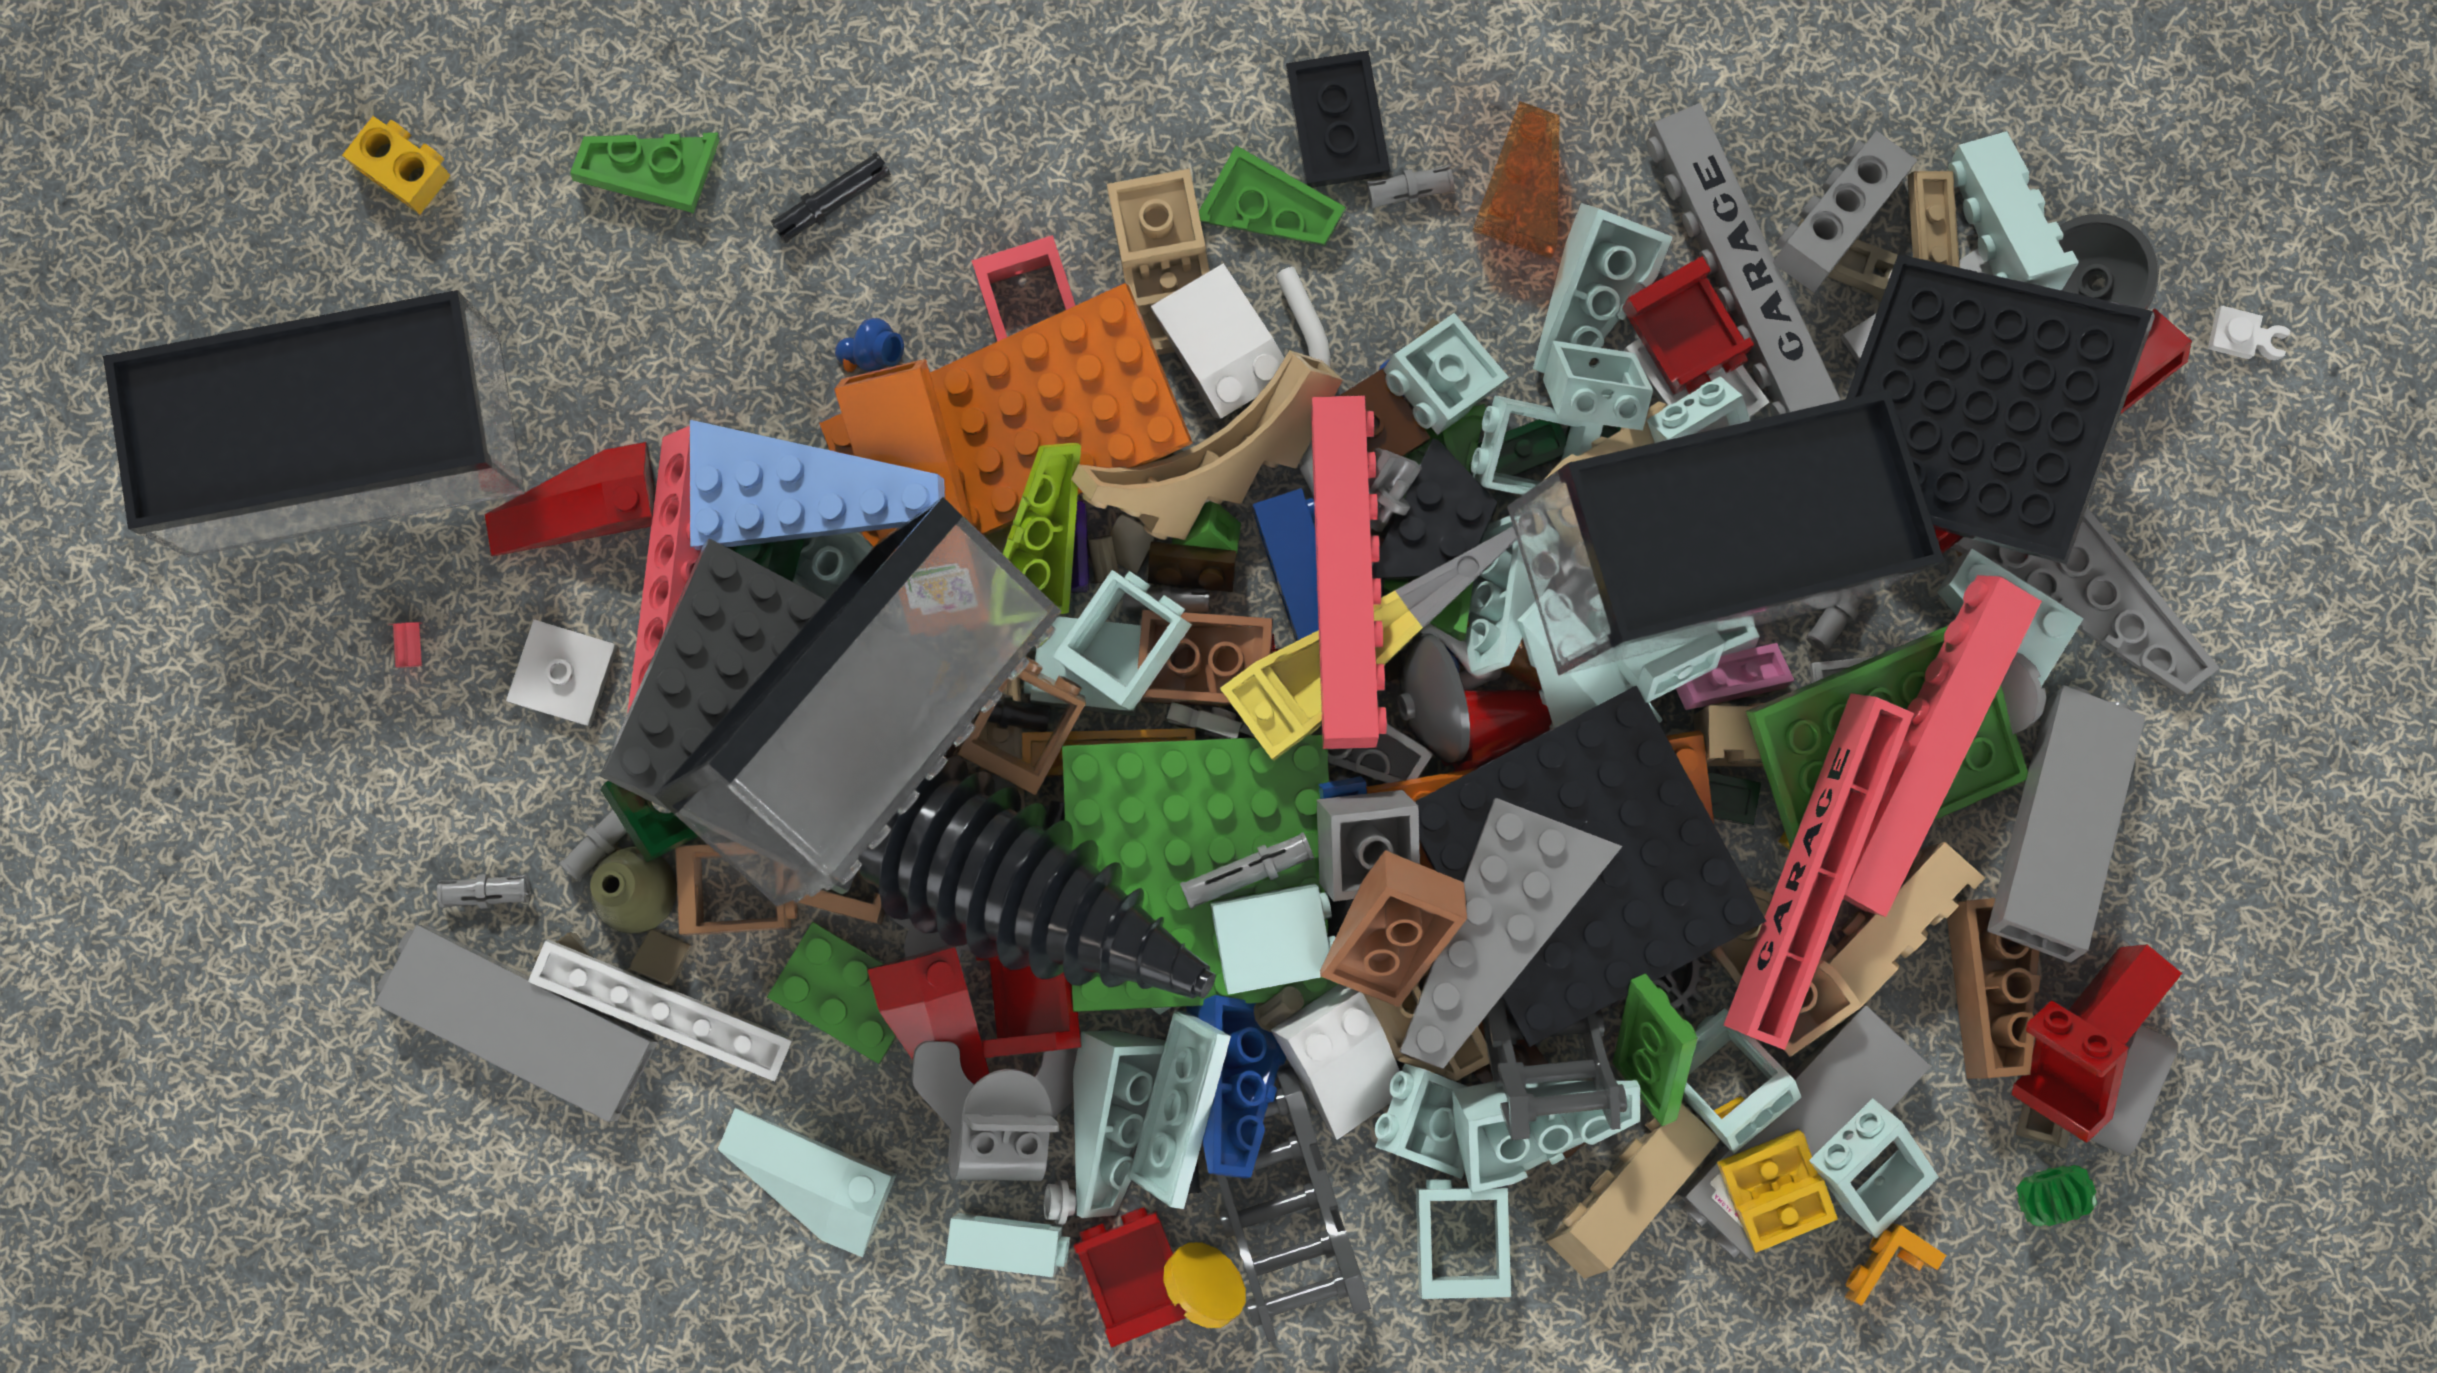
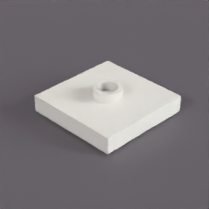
M533 619L506 701L591 727L618 646Z

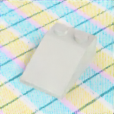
M1224 263L1150 306L1214 418L1221 419L1255 399L1271 381L1285 359L1273 337Z
M1338 984L1271 1029L1334 1139L1338 1140L1391 1103L1393 1096L1390 1093V1082L1393 1076L1400 1070L1384 1030L1363 993Z

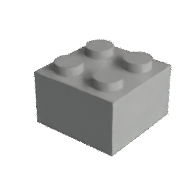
M1403 790L1317 799L1319 884L1333 901L1354 899L1362 881L1385 850L1420 864L1418 805Z

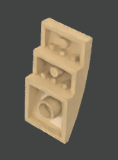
M1190 168L1107 184L1124 280L1131 289L1157 355L1172 353L1175 350L1150 306L1210 271Z

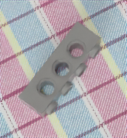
M1877 130L1866 144L1860 140L1855 143L1843 160L1848 164L1844 171L1838 167L1834 169L1821 187L1826 191V194L1821 199L1814 195L1799 214L1804 219L1801 225L1797 227L1791 223L1776 243L1782 250L1773 263L1813 293L1823 283L1917 162V159Z

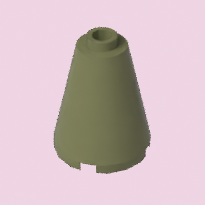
M637 847L619 849L608 855L598 865L590 882V897L596 914L607 926L623 933L638 934L657 927L668 918L677 896L675 874L667 861L662 856L646 862Z

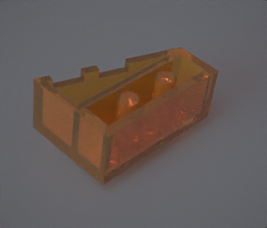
M1519 101L1473 228L1474 232L1552 259L1558 241L1560 115Z

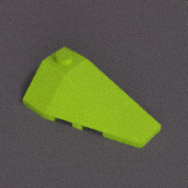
M1066 443L1039 446L994 576L991 618L994 622L1069 613L1078 486L1071 478L1078 464H1080L1081 444Z

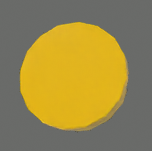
M1189 1242L1179 1247L1164 1266L1163 1281L1168 1297L1175 1306L1179 1303L1187 1311L1184 1316L1191 1322L1205 1328H1222L1240 1315L1246 1303V1288L1241 1273L1231 1259L1219 1249L1203 1242Z

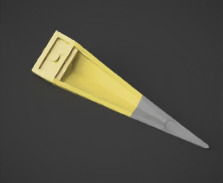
M1526 518L1440 567L1381 597V605H1373L1374 621H1382L1383 647L1375 648L1376 664L1385 665L1524 534L1533 525L1534 518ZM1319 630L1256 661L1220 688L1273 761L1305 737L1311 735L1322 725Z

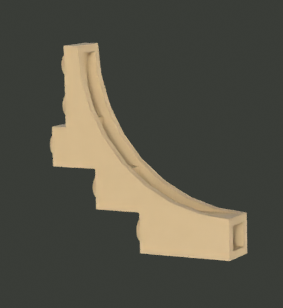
M1289 350L1271 381L1255 400L1226 427L1200 444L1167 459L1133 468H1103L1078 464L1071 480L1084 493L1082 497L1089 504L1105 509L1107 505L1118 507L1123 512L1138 517L1145 524L1144 530L1158 539L1166 540L1169 536L1185 540L1206 499L1217 504H1222L1223 500L1241 504L1262 464L1271 468H1277L1279 464L1297 468L1312 440V397L1335 396L1343 379L1322 360Z

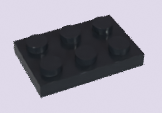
M1369 50L1286 63V75L1306 185L1314 188L1389 176L1390 167Z

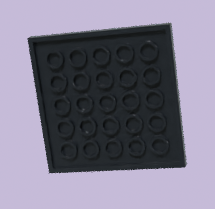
M1898 254L1846 399L1890 390L1934 529L2067 565L2155 315L2153 311Z
M1637 685L1415 801L1419 809V843L1435 871L1461 882L1464 880L1495 798L1622 846L1501 996L1528 1047L1627 996L1632 979L1646 974L1653 982L1766 922L1648 702L1646 703Z

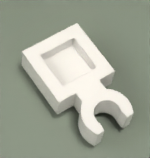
M2221 305L2216 309L2208 349L2245 359L2252 358L2255 350L2258 349L2265 358L2279 360L2285 356L2286 351L2274 348L2271 344V338L2278 337L2284 339L2290 335V330L2280 325L2272 326L2268 329L2260 328L2263 316Z
M1171 703L1167 715L1169 723L1185 728H1195L1199 733L1218 739L1240 738L1241 736L1239 731L1242 728V723L1235 721L1237 715L1233 712L1212 707L1211 713L1202 710L1197 711L1178 703Z

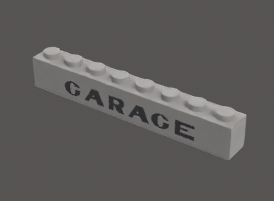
M1701 103L1654 122L1648 134L1649 139L1646 141L1649 154L1655 163L1661 162L1667 174L1664 177L1666 190L1671 199H1678L1684 211V214L1681 216L1683 226L1689 237L1696 236L1702 249L1699 252V257L1703 256L1711 269L1708 275L1713 274L1720 287L1717 290L1719 299L1727 312L1732 313L1737 329L1745 340L1750 337L1755 344L1750 350V354L1755 362V365L1752 366V371L1761 389L1767 388L1773 403L1770 404L1772 416L1841 401L1778 266L1773 263L1774 257Z

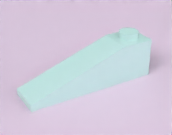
M1581 203L1565 243L1533 369L1545 373L1552 340L1601 348L1604 345V338L1616 323L1626 317L1622 307L1628 297L1648 287L1657 278L1673 237L1602 209Z
M1114 1030L1081 1031V1048L1077 1050L1073 1071L1077 1216L1081 1218L1114 1216L1131 1182L1129 1175L1134 1160L1132 1155L1139 1142L1166 1041Z

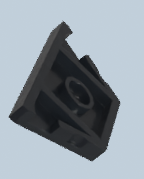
M1432 439L1420 464L1422 469L1404 498L1409 503L1410 509L1406 515H1396L1380 548L1379 562H1374L1372 565V578H1380L1381 582L1382 580L1408 579V583L1480 545L1496 511L1497 501L1437 439Z

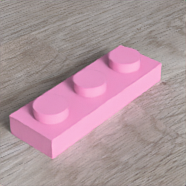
M1774 643L1721 656L1716 669L1676 688L1685 710L1785 689L1795 680L1778 644Z

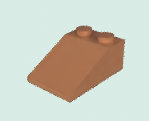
M1152 610L1142 611L1138 669L1170 624ZM1183 613L1181 617L1192 625L1140 701L1159 704H1171L1174 702L1181 705L1232 706L1220 688L1250 665L1271 654L1273 618Z
M1385 850L1362 881L1320 969V976L1399 1007L1467 920L1464 882Z

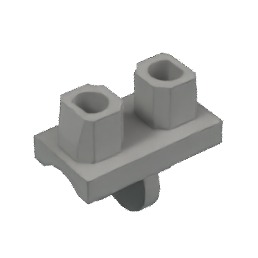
M1376 448L1373 451L1376 455V478H1369L1368 484L1369 494H1377L1378 519L1370 520V527L1382 533L1394 512L1400 515L1407 514L1410 505L1404 499V496L1422 468L1413 460Z

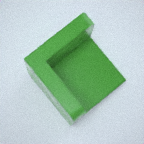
M1208 501L1204 503L1187 538L1182 540L1172 537L1171 544L1235 550L1237 554L1241 522L1221 505Z

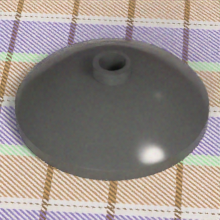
M2107 214L2080 216L2059 226L2064 234L2063 239L2059 240L2063 252L2073 251L2079 262L2062 291L2148 309L2157 290L2159 266L2154 248L2143 232L2132 223ZM2097 279H2105L2106 283L2103 289L2099 291L2092 290V285Z
M1433 634L1417 636L1406 652L1400 675L1401 695L1397 698L1400 715L1403 720H1408L1415 736L1434 756L1446 763L1461 761L1465 758L1469 748L1470 721L1465 692L1459 673L1448 650Z

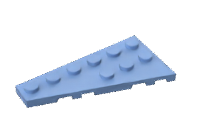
M690 420V547L696 550H701L709 538L725 547L898 528L942 497L945 498L944 478L935 473Z

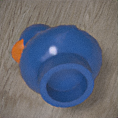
M870 318L861 323L854 338H844L838 342L835 348V356L843 364L844 370L847 372H853L857 366L866 372L881 370L886 366H895L903 356L904 341L900 334L892 330L889 323L880 318Z

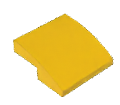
M1799 1129L1717 1161L1736 1213L1755 1253L1838 1220L1825 1181L1809 1160L1812 1158L1805 1135Z

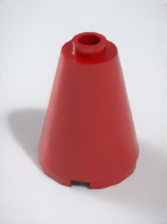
M1464 690L1470 721L1468 752L1461 761L1446 763L1441 760L1444 766L1453 765L1455 768L1453 772L1480 768L1548 732L1552 720L1548 707L1542 704L1539 690Z

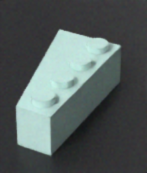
M2002 132L1958 145L1949 163L1948 171H1953L1954 187H1959L1964 199L1963 211L1965 218L1969 224H1974L1978 234V250L1981 258L1985 262H1989L1995 276L2062 290L2079 262L2073 251L2063 252L2059 240L2063 239L2064 234L2056 221L2052 223L2046 221L2044 217L2045 200L2039 189L2028 188L2029 171L2008 132Z

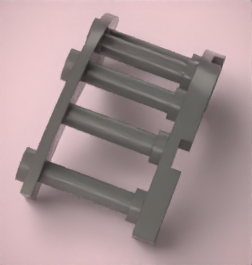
M1501 997L1482 1020L1495 1088L1503 1087L1508 1102L1500 1103V1108L1511 1139H1529V1122L1536 1121V1116L1601 1109L1611 1130L1621 1129L1620 1112H1626L1627 1109L1626 1093L1623 1084H1617L1605 1053L1601 1038L1605 1032L1602 1011L1599 1010L1550 1036L1582 1034L1587 1060L1524 1066L1522 1062H1516L1512 1046L1516 1045L1517 1040L1524 1039L1513 1018L1507 1019L1505 1004ZM1592 1078L1596 1091L1534 1098L1532 1093L1527 1094L1525 1088L1526 1084Z
M1293 1067L1277 1072L1282 1089L1277 1090L1274 1101L1268 1103L1264 1118L1280 1113L1281 1117L1290 1114L1296 1134L1288 1136L1289 1141L1259 1150L1253 1171L1293 1158L1295 1162L1304 1160L1311 1183L1303 1185L1304 1190L1237 1211L1228 1183V1179L1234 1177L1216 1175L1227 1210L1219 1212L1227 1238L1236 1237L1254 1298L1246 1300L1248 1311L1254 1327L1263 1325L1268 1342L1277 1340L1270 1317L1339 1295L1340 1299L1349 1297L1354 1314L1372 1309L1347 1231L1344 1228L1338 1210L1339 1207L1319 1151L1318 1141ZM1310 1207L1311 1211L1320 1209L1326 1230L1319 1232L1318 1238L1252 1259L1243 1228ZM1325 1255L1326 1258L1335 1256L1339 1271L1332 1272V1278L1264 1299L1258 1276Z

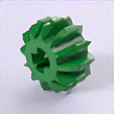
M2062 1165L2057 1168H2048L2041 1172H2034L2032 1176L2024 1177L2016 1187L2019 1196L2017 1200L2021 1212H2024L2027 1222L2039 1227L2043 1225L2053 1226L2059 1223L2065 1224L2071 1220H2078L2081 1216L2090 1214L2098 1204L2095 1197L2096 1189L2093 1180L2089 1178L2086 1169L2077 1165L2068 1167Z

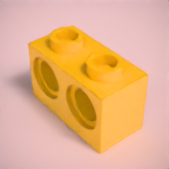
M372 116L342 156L356 170L421 215L451 176L441 165L445 159L425 143L419 149L408 141L412 135L395 121L390 119L387 124H384ZM391 144L390 150L385 156L375 157L377 150L382 145ZM424 168V173L418 180L409 181V175L413 170Z

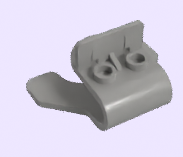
M924 1041L916 1047L913 1056L912 1085L950 1129L948 1161L950 1176L953 1180L1042 1181L1047 1166L1050 1132H1059L1060 1124L1054 1118L1074 1100L1073 1071L1078 1048L1043 1052L1040 1066L1033 1076L1022 1070L1002 1069L984 1076L974 1085L963 1073L960 1064V1051L955 1043L950 1041Z

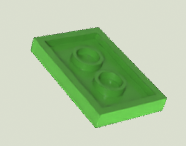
M812 922L767 998L877 1064H881L896 1039L895 1034L878 1010L867 972L868 968L884 963L817 923Z
M1644 974L1630 981L1612 1063L1626 1081L1637 1080L1640 1085V1099L1663 1127L1676 1121L1678 1118L1698 1037L1692 1025L1687 1020H1683L1672 1007L1666 993L1661 988H1657L1650 978Z

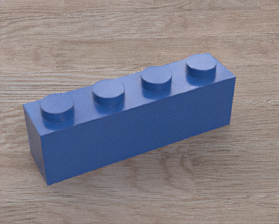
M1302 488L1254 503L1252 506V513L1295 641L1319 630L1313 498L1305 499Z

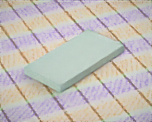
M1175 1010L1172 1016L1129 1179L1169 1207L1184 1209L1231 1036L1189 1012Z

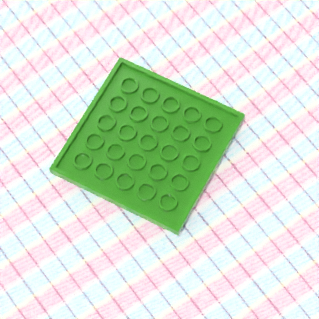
M1308 735L1274 761L1256 737L1062 746L1065 821H1068L1073 829L1072 850L1087 840L1095 841L1098 846L1096 868L1101 872L1111 863H1120L1123 871L1120 888L1127 895L1138 888H1142L1144 890L1142 908L1154 920L1163 917V927L1181 944L1185 943V947L1208 964L1210 971L1216 975L1214 985L1209 994L1203 999L1198 996L1192 999L1155 987L1142 989L1136 982L1125 981L1115 987H1107L1102 983L1099 974L1086 984L1072 985L1073 1012L1203 1006L1204 999L1214 995L1245 1000L1246 1003H1264L1287 986L1298 989L1304 1001L1316 1000L1337 986L1336 982L1320 977L1228 995L1225 989L1210 902L1312 883L1319 887V893L1325 892L1319 884L1317 799H1320L1318 784L1329 782L1328 749H1323L1322 735ZM1304 832L1314 856L1313 860H1307L1278 872L1279 877L1271 881L1269 877H1266L1234 892L1196 906L1192 910L1190 909L1180 885L1181 882H1187L1221 866L1257 853V847L1265 844L1269 848ZM1325 919L1324 921L1328 937V919Z

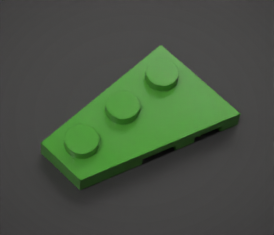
M718 132L703 133V137L681 138L680 134H664L663 138L638 139L635 135L584 136L570 174L572 180L579 183L694 213L720 138Z
M1235 146L1202 204L1199 216L1202 223L1326 246L1345 213L1346 207L1244 149Z

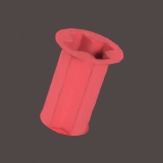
M422 622L389 624L393 625L396 668L422 666L419 626Z

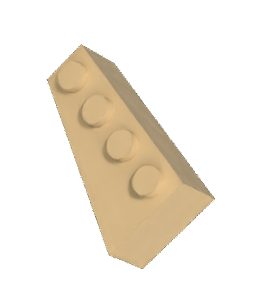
M1946 842L1924 847L1921 851H1918L1887 916L1883 917L1870 912H1866L1863 915L1860 911L1856 912L1841 929L1846 934L1836 947L1831 943L1828 944L1822 952L1821 959L1839 972L1862 1005H1864L1899 969L1900 965L1895 960L1900 955L1903 958H1907L1927 940L1929 933L1925 928L1929 924L1935 926L1944 917L1947 919L1959 905L1954 897L1963 888L1972 887L1975 890L1985 877Z
M1682 1103L1678 1118L1672 1123L1662 1127L1653 1115L1648 1119L1645 1126L1649 1130L1640 1140L1634 1138L1622 1149L1618 1155L1619 1163L1611 1171L1606 1170L1597 1178L1590 1187L1592 1192L1582 1203H1577L1562 1220L1563 1223L1547 1239L1546 1242L1584 1279L1611 1270L1720 1141Z

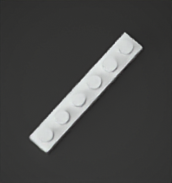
M549 939L544 942L528 982L774 1082L793 1041V1038Z

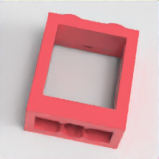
M1053 235L972 260L997 341L1006 338L1007 334L990 285L992 283L1051 265L1065 310L1076 306Z

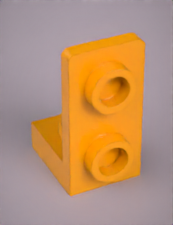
M1892 1223L1877 1238H1872L1869 1249L1873 1252L1864 1266L1858 1264L1849 1275L1846 1282V1287L1849 1288V1291L1845 1298L1862 1306L1898 1248L1900 1251L1897 1257L1918 1271L1922 1269L1923 1265L1938 1270L1947 1255L1902 1225Z

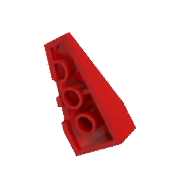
M643 442L602 450L486 513L485 520L491 556L651 527L655 488L647 443Z
M946 945L867 969L878 1010L912 1060L914 1051L920 1043L924 1041H950L959 1048L961 1068L970 1082L975 1085L981 1078L990 1074L986 1058L983 1055V1047L956 947Z

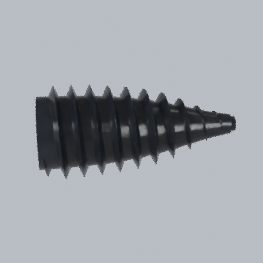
M953 756L946 758L936 766L922 762L905 770L886 790L868 821L861 841L858 860L862 878L871 884L873 891L879 894L882 907L889 916L899 920L910 919L913 926L923 933L939 932L941 939L947 945L957 947L968 944L970 951L976 957L988 959L998 956L1002 965L1010 970H1019L1030 965L1033 974L1043 980L1054 978L1064 972L1067 981L1076 986L1086 984L1100 974L1102 983L1107 987H1115L1125 981L1136 982L1142 989L1155 987L1192 999L1196 996L1203 999L1209 994L1214 985L1216 975L1210 971V966L1185 947V943L1181 944L1163 927V917L1154 920L1142 908L1144 890L1138 888L1127 895L1120 888L1123 874L1120 863H1111L1100 872L1096 868L1098 846L1095 841L1087 840L1072 850L1073 829L1068 821H1059L1047 829V812L1043 804H1030L1021 810V796L1016 788L1012 786L1004 787L995 792V782L992 775L986 771H979L969 776L967 763L961 757Z

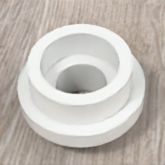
M1058 1180L1057 1184H1047L1044 1216L1046 1220H1055L1057 1225H1064L1068 1216H1074L1076 1192L1074 1189H1069L1067 1180Z

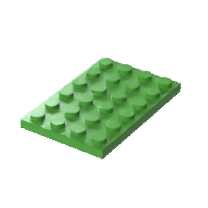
M1948 626L1746 711L1790 848L1793 845L1850 694L1878 697L1907 710L1909 704L1917 698L1925 682L1926 669L1936 659L1945 641L1944 634ZM2001 685L1934 821L2021 783L2027 778L2028 770L2017 735L2012 733Z

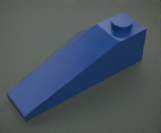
M1219 995L1204 999L1203 1006H1186V1012L1231 1036L1202 1141L1209 1174L1247 1179L1253 1173L1265 1132L1263 1125L1268 1103L1274 1101L1277 1087L1274 1086L1279 1066L1285 1064L1286 1055L1273 1033L1264 1030L1255 1020L1254 1006L1256 1003H1246L1245 1000Z

